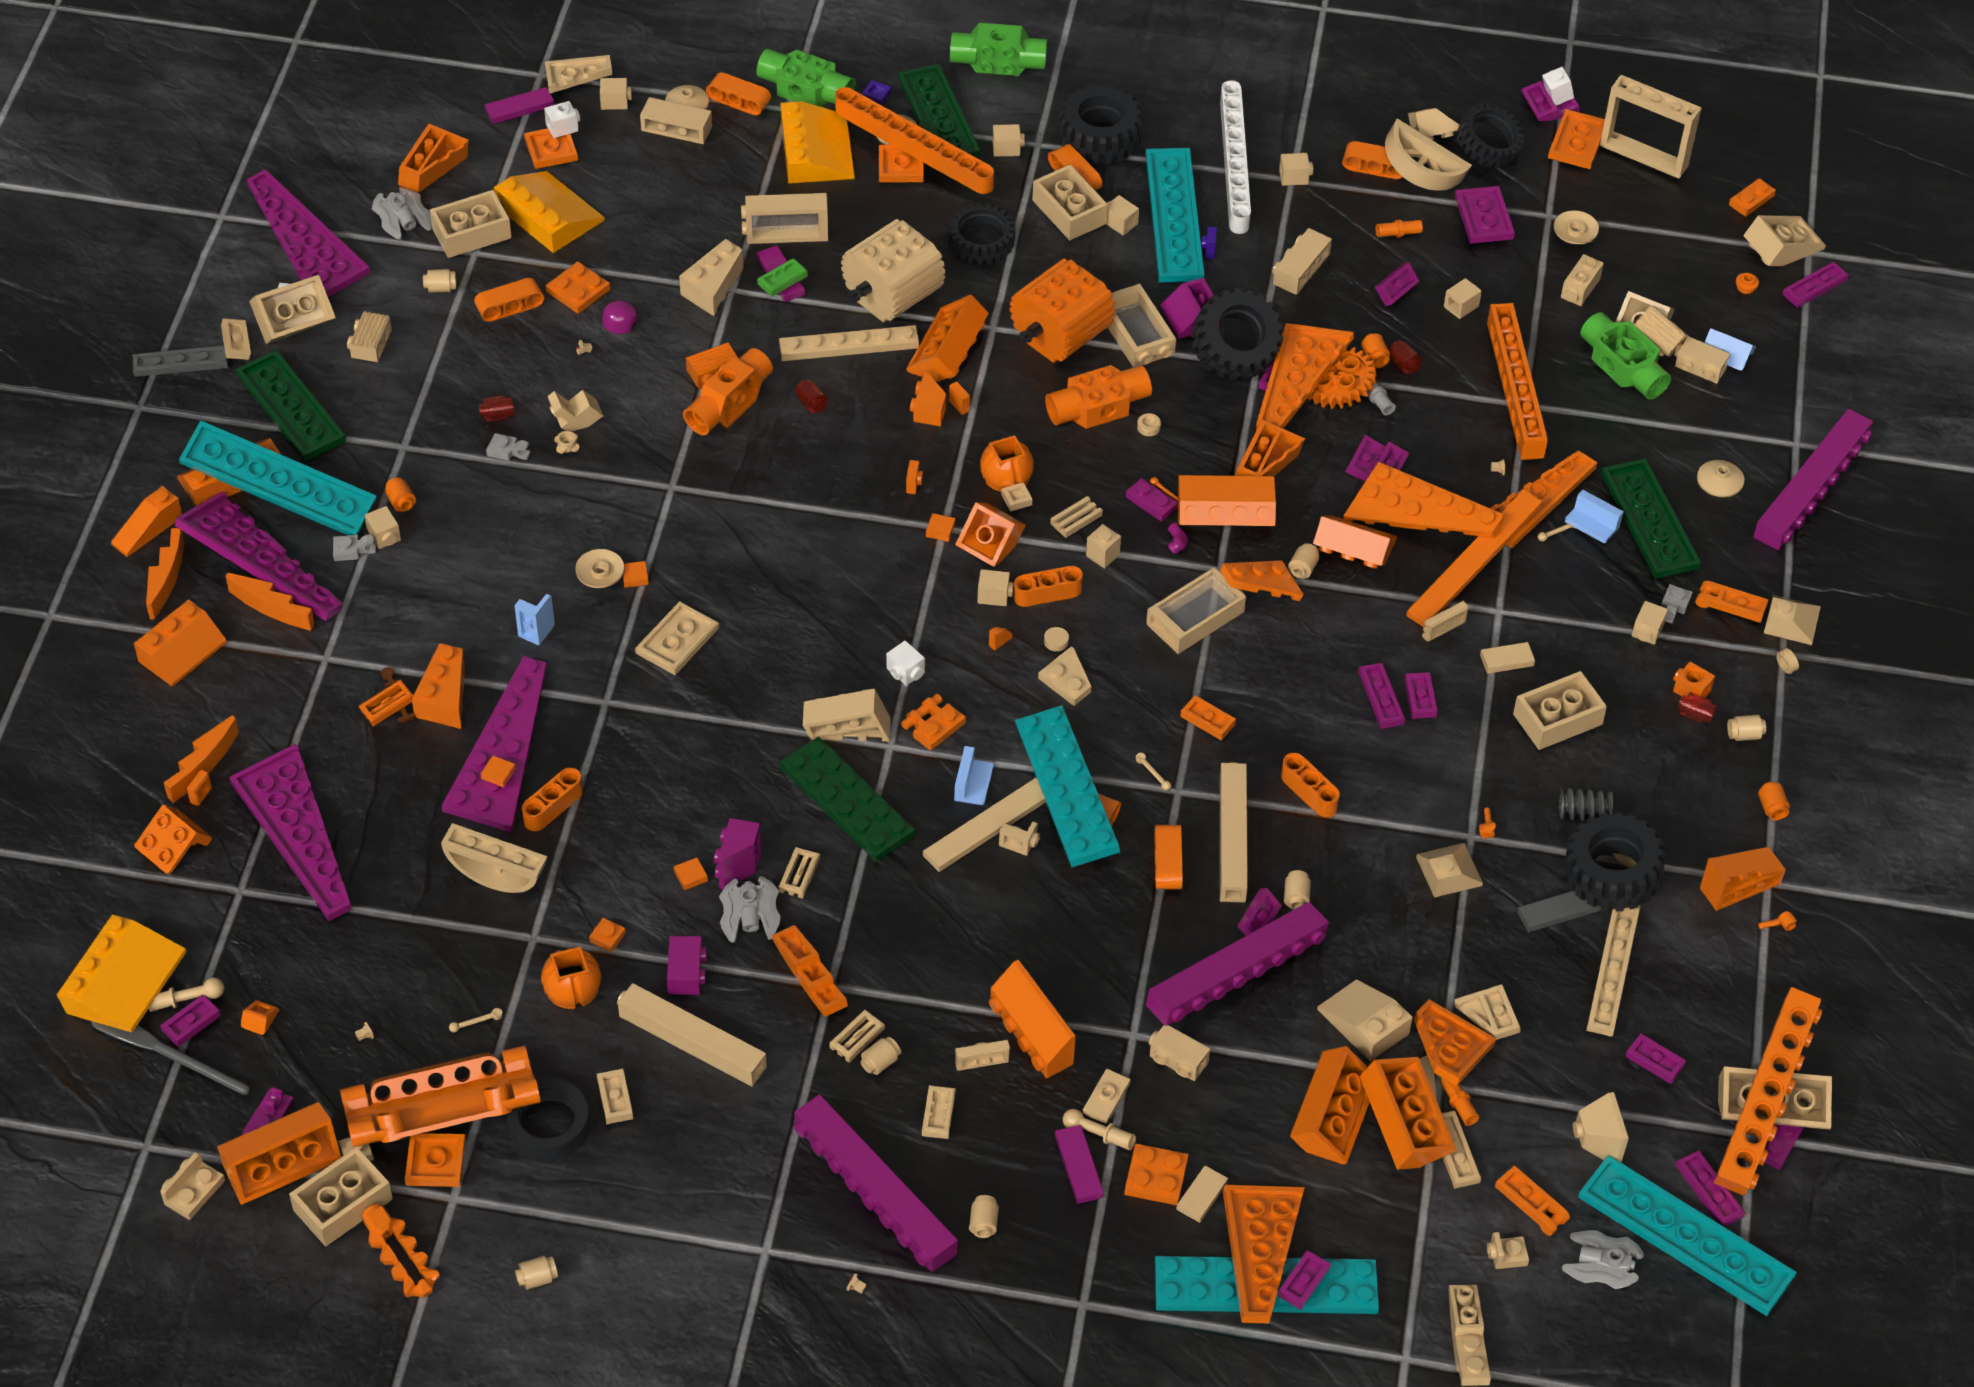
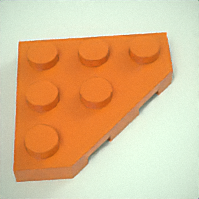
M1430 999L1416 1012L1414 1018L1434 1073L1456 1086L1492 1049L1496 1041L1495 1037Z

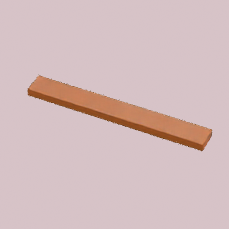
M1523 489L1501 512L1504 514V521L1494 537L1478 536L1409 608L1407 617L1425 627L1424 622L1441 613L1542 507L1543 501Z

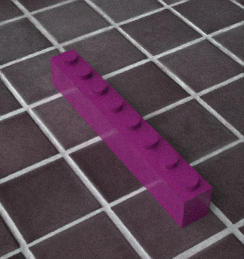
M1848 409L1757 522L1754 538L1778 551L1784 543L1788 544L1794 535V530L1796 528L1800 529L1804 524L1805 516L1807 514L1811 515L1814 512L1817 501H1822L1825 498L1828 487L1836 484L1840 476L1839 473L1847 470L1851 462L1850 459L1852 457L1856 458L1862 449V444H1867L1873 435V432L1870 431L1873 421Z
M1307 902L1150 988L1146 1006L1165 1027L1173 1022H1179L1187 1014L1194 1010H1201L1212 1000L1221 999L1230 990L1241 988L1248 980L1262 976L1266 970L1282 965L1286 959L1293 955H1300L1309 946L1320 944L1326 937L1329 922L1310 902Z
M820 1094L794 1112V1129L797 1134L802 1138L805 1137L810 1142L813 1151L818 1156L822 1155L827 1160L830 1169L835 1174L839 1173L844 1178L847 1187L852 1192L856 1191L862 1197V1201L867 1209L870 1211L874 1210L879 1215L883 1226L894 1231L900 1244L905 1248L909 1247L921 1266H926L931 1272H934L957 1255L958 1240Z

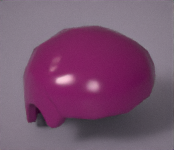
M623 300L610 302L603 311V327L609 332L616 334L630 332L632 325L637 323L636 307Z

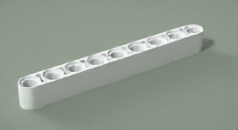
M1230 80L1222 84L1220 100L1230 230L1236 234H1244L1249 230L1251 207L1242 90L1238 82Z

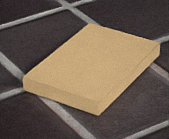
M679 601L635 648L636 654L676 675L719 629V623Z

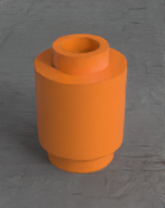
M1367 335L1361 342L1365 355L1370 356V361L1373 360L1375 368L1385 366L1390 360V352L1382 335Z
M395 477L386 483L385 493L396 511L405 512L415 505L416 498L405 480Z
M1775 782L1765 783L1758 791L1765 814L1771 820L1784 819L1789 814L1790 805L1783 786Z

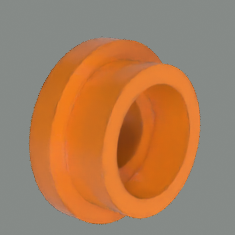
M1742 273L1736 278L1737 289L1741 293L1750 294L1758 287L1759 280L1753 274Z

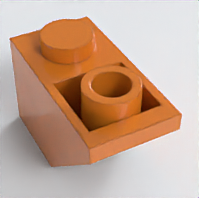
M924 372L922 381H918L916 385L915 395L917 396L911 400L910 412H913V422L941 427L946 411V393L929 373Z

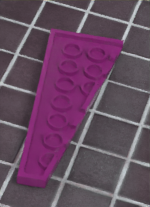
M266 169L247 179L249 189L300 280L319 275L327 297H330L370 274V267Z
M223 491L176 518V527L258 579L273 583L274 589L280 593L292 595L293 601L301 606L312 608V613L327 621L341 612L343 603L326 587L323 588L314 582L315 577L311 573L306 574L299 567L300 563L296 559L291 560L286 555V550L266 531L258 529L254 525L255 520L250 516L246 517L240 512L241 507L237 503L232 504L226 498L227 494Z
M523 656L442 804L443 812L512 832L515 814H517L518 799L522 790V780L529 757L532 733L535 728L536 714L539 709L540 695L545 681L546 662ZM492 756L515 764L516 770L504 788L481 779V772Z
M294 744L230 776V782L326 919L331 921L352 910L298 746Z

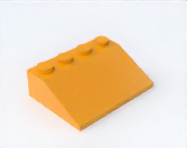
M803 101L780 103L788 184L855 179L847 120L839 116L836 111Z
M547 171L511 176L494 187V192L507 216L552 253H555L605 221L604 216Z
M112 915L59 990L57 997L69 1015L133 1032L187 951L184 947L134 920Z

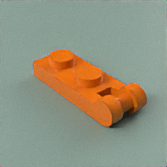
M1704 581L1700 587L1701 593L1697 595L1695 601L1701 608L1712 607L1761 623L1768 604V599L1711 581Z
M1515 1165L1496 1181L1495 1187L1533 1219L1546 1235L1551 1236L1557 1231L1558 1225H1563L1570 1219V1215L1565 1208ZM1547 1211L1553 1215L1551 1218L1545 1214Z

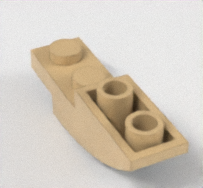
M1449 1285L1453 1348L1461 1386L1490 1385L1491 1377L1483 1337L1484 1323L1477 1285Z

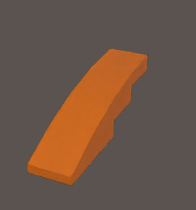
M171 528L170 547H160L159 566H149L146 606L150 620L157 617L167 602L178 577L185 544L182 530L179 528Z
M232 573L226 574L229 592L248 606L283 623L309 631L312 630L315 624L312 608L295 605L292 595L275 592L274 585L271 582Z
M233 715L192 742L194 752L179 761L180 771L164 782L167 797L173 803L188 793L187 787L200 770L209 774L227 753L239 734L236 718Z
M795 925L772 935V940L787 965L824 1017L848 1006L846 997L834 984L833 976L820 962L818 952Z

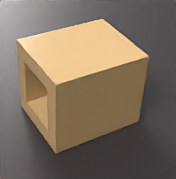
M600 78L601 110L627 109L628 100H632V89L627 87V78Z
M1019 124L993 125L994 156H1020V147H1024V133H1020Z
M1307 153L1281 154L1279 172L1282 186L1308 185L1309 175H1313V164L1308 161Z
M1120 195L1107 202L1106 225L1123 236L1138 225V207Z
M1465 278L1446 291L1444 307L1461 319L1479 307L1482 291Z
M387 506L365 514L367 531L370 535L374 536V542L378 549L401 541L399 526Z
M1102 524L1087 537L1086 557L1105 569L1120 555L1121 536Z
M981 570L978 584V603L1007 606L1008 597L1013 596L1014 586L1013 582H1009L1010 572Z
M1645 601L1635 621L1632 637L1655 645L1664 626L1668 609Z

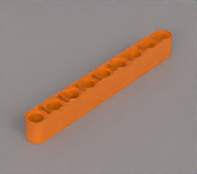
M843 87L835 92V111L839 116L977 193L988 194L992 192L994 188V169L987 163L851 88Z

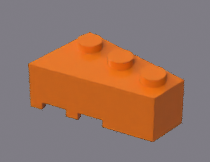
M428 124L399 167L398 185L417 193L421 192L467 159L469 140Z
M1262 420L1237 468L1235 476L1277 475L1299 456L1305 438Z
M439 643L412 698L415 718L459 729L462 728L461 717L465 679L463 649Z
M1769 847L1709 858L1700 889L1714 909L1718 911L1780 885L1786 869Z

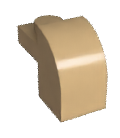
M584 390L580 391L569 401L556 391L548 395L551 403L550 410L557 417L561 428L564 430L575 431L587 428L603 417L597 400Z

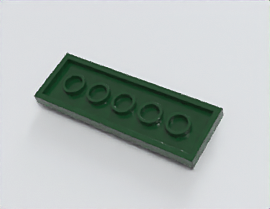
M935 64L898 72V80L920 127L976 158L980 157L979 146L940 65Z
M277 350L235 369L240 381L305 462L346 442L345 434Z
M1646 458L1602 468L1601 476L1618 508L1624 511L1623 518L1655 579L1700 569L1701 561Z
M819 736L779 762L780 769L875 862L915 836V829Z

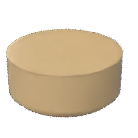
M1147 413L1138 418L1137 429L1142 435L1154 436L1159 433L1161 420L1158 416Z
M1053 627L1045 632L1044 644L1049 650L1062 651L1068 646L1069 635L1063 628Z
M1785 648L1777 653V662L1785 673L1791 674L1798 670V660L1790 649Z

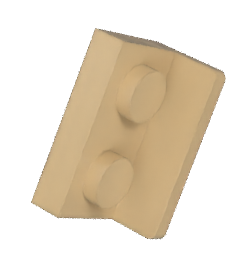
M195 1152L190 1158L185 1159L177 1173L163 1184L161 1195L164 1205L191 1220L224 1183V1175L203 1163L201 1155Z

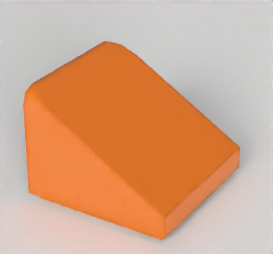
M255 1000L243 1010L241 1027L264 1035L277 1016L279 1008Z

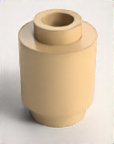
M450 269L427 270V275H423V286L428 288L429 293L456 290V272L450 271Z
M1303 544L1298 547L1288 565L1289 571L1297 578H1308L1319 560L1318 549L1312 544Z
M1760 715L1735 716L1733 719L1728 720V736L1736 741L1761 739L1762 734L1766 733L1765 720L1761 719Z
M1300 870L1291 871L1285 879L1284 903L1293 910L1310 902L1311 881L1306 872Z
M891 1037L882 1038L861 1054V1065L868 1073L878 1075L898 1059V1056L901 1054L900 1047Z
M980 1195L972 1203L969 1230L979 1238H988L996 1233L999 1206L994 1197Z
M541 1256L519 1263V1269L515 1270L519 1286L524 1285L526 1290L552 1283V1279L558 1278L552 1256L547 1258Z

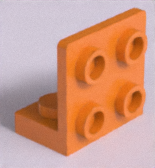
M162 805L134 846L166 874H171L191 845L195 846L199 843L208 846L212 837L180 810Z

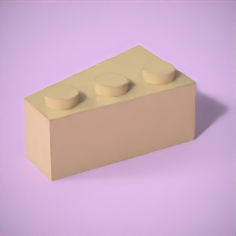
M727 239L722 241L679 276L681 295L715 316L719 304L724 301L727 291L734 285L743 270V249Z
M875 689L817 698L804 702L803 727L811 740L818 736L822 740L843 741V737H858V741H866V737H882V741L890 742L891 717Z

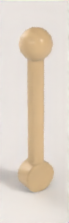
M1569 523L1547 533L1541 532L1538 535V539L1545 541L1547 537L1573 526Z
M1138 753L1136 761L1142 763L1161 783L1163 790H1169L1171 783L1165 781L1146 761L1144 753Z
M495 1008L492 1010V1013L461 1023L452 1022L449 1025V1030L457 1032L459 1028L491 1018L499 1020L502 1018V1010Z

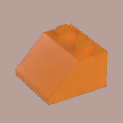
M975 502L955 545L996 567L1016 546L1026 525L988 503Z

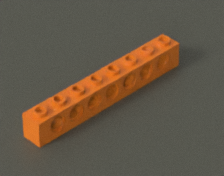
M1513 303L1490 304L1487 325L1521 460L1542 459L1545 455L1548 439Z
M1793 987L1788 991L1714 1184L1745 1196L1749 1188L1754 1190L1759 1178V1174H1756L1755 1171L1758 1164L1763 1166L1769 1152L1764 1149L1767 1140L1773 1141L1778 1128L1773 1124L1776 1117H1782L1787 1103L1782 1102L1785 1093L1791 1094L1796 1081L1792 1078L1794 1070L1799 1071L1805 1056L1800 1055L1803 1046L1808 1048L1814 1033L1810 1032L1812 1023L1817 1025L1823 1010L1818 1008L1821 1002L1820 998ZM1791 1018L1801 1019L1803 1025L1798 1026L1794 1024ZM1782 1041H1790L1794 1045V1049L1786 1048ZM1773 1065H1782L1786 1072L1776 1071ZM1770 1087L1774 1089L1776 1096L1768 1095L1764 1088ZM1755 1111L1764 1112L1767 1115V1119H1759ZM1746 1135H1754L1758 1139V1143H1750ZM1737 1159H1745L1749 1163V1167H1741L1737 1163Z

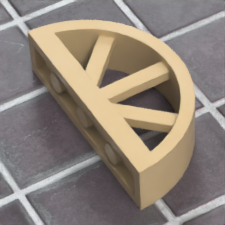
M1396 119L1387 134L1385 150L1390 163L1401 176L1419 187L1429 190L1451 189L1464 179L1472 166L1399 119ZM1411 157H1417L1419 158V161L1416 162ZM1427 163L1431 169L1426 168L1423 165Z
M453 823L441 842L446 857L461 873L483 886L502 892L519 893L531 889L547 862V856Z

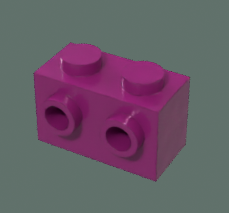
M670 936L667 971L668 994L700 995V984H705L706 971L701 969V964L707 961V947H702L701 936Z

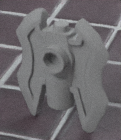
M399 187V193L391 192L387 198H384V195L379 193L373 201L372 210L380 216L382 228L396 239L401 240L399 223L406 231L415 228L416 221L427 231L432 229L430 211L422 205L420 194L411 189Z
M759 877V885L757 886L751 881H747L744 885L738 887L737 879H733L721 892L719 898L723 904L724 914L720 924L731 943L736 941L741 921L744 931L754 932L759 929V919H761L769 940L776 933L781 918L776 909V898L779 890L765 877Z
M1586 1230L1570 1234L1571 1240L1584 1246L1581 1248L1579 1263L1564 1264L1562 1266L1564 1272L1578 1281L1584 1283H1606L1614 1289L1630 1286L1638 1280L1639 1277L1636 1273H1629L1630 1270L1635 1269L1636 1264L1632 1257L1641 1259L1644 1257V1253L1639 1245L1629 1237H1609L1598 1230Z

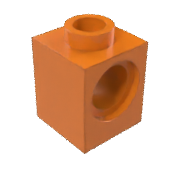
M1689 662L1684 669L1679 668L1673 678L1676 681L1673 692L1699 706L1711 692L1715 675Z

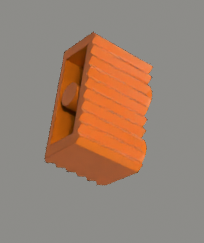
M729 342L686 357V370L698 389H701L706 379L712 377L722 364L727 363L732 357L739 358L735 351H733V348H731V345H729Z

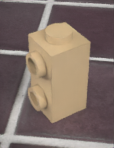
M1583 254L1564 281L1561 298L1582 306L1601 279L1604 263Z
M1688 336L1684 343L1680 344L1675 350L1674 356L1677 357L1675 367L1717 384L1727 368L1730 353Z
M1163 1025L1160 1031L1156 1030L1150 1037V1057L1158 1064L1166 1065L1175 1070L1181 1077L1189 1078L1195 1082L1209 1063L1210 1048L1169 1025L1166 1027Z

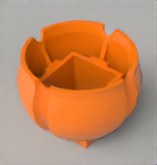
M1014 435L989 443L981 456L980 470L983 478L986 480V484L992 489L1001 492L1002 488L1022 482L1026 486L1034 470V459L1028 447L1017 440ZM1009 457V459H1005L1002 461L1000 458Z
M581 946L577 948L569 947L565 951L558 950L554 954H550L541 973L545 994L552 1003L565 1009H575L578 1003L582 1006L589 1004L596 997L602 979L597 961L590 953L582 950ZM570 966L582 967L583 971L559 976V969Z

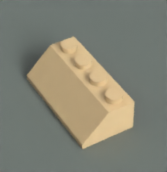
M1724 1066L1719 1075L1718 1104L1722 1119L1738 1121L1757 1069ZM1793 1073L1792 1078L1796 1080L1790 1095L1785 1093L1782 1102L1787 1103L1781 1118L1776 1117L1774 1124L1831 1129L1832 1077ZM1770 1087L1764 1088L1768 1095L1776 1096L1774 1089ZM1755 1111L1759 1119H1767V1115L1764 1112Z

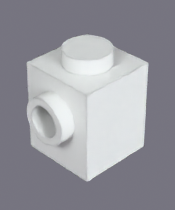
M1563 67L1542 75L1544 86L1556 106L1574 98L1571 81Z
M570 101L544 108L546 125L553 138L578 131L580 115L577 109H573Z
M903 641L887 653V669L896 680H900L907 686L911 682L920 679L925 673V658L910 644Z

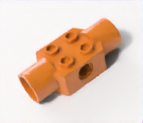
M751 348L740 359L732 357L727 363L722 364L712 377L706 379L701 395L684 410L683 417L687 425L700 435H707L717 424L728 428L756 402L762 382L773 372L770 359L762 351Z
M1109 365L1068 378V387L1046 394L1045 403L1048 415L1054 425L1074 421L1088 429L1129 416L1130 403L1150 397L1152 395V385L1149 375L1142 365L1124 371Z

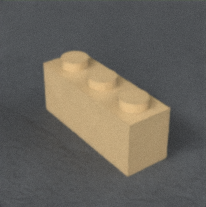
M650 97L640 114L641 131L700 144L705 143L712 128L710 110Z
M1310 228L1303 235H1299L1295 245L1292 248H1288L1284 258L1274 265L1272 274H1274L1273 284L1297 295L1330 255L1332 238Z

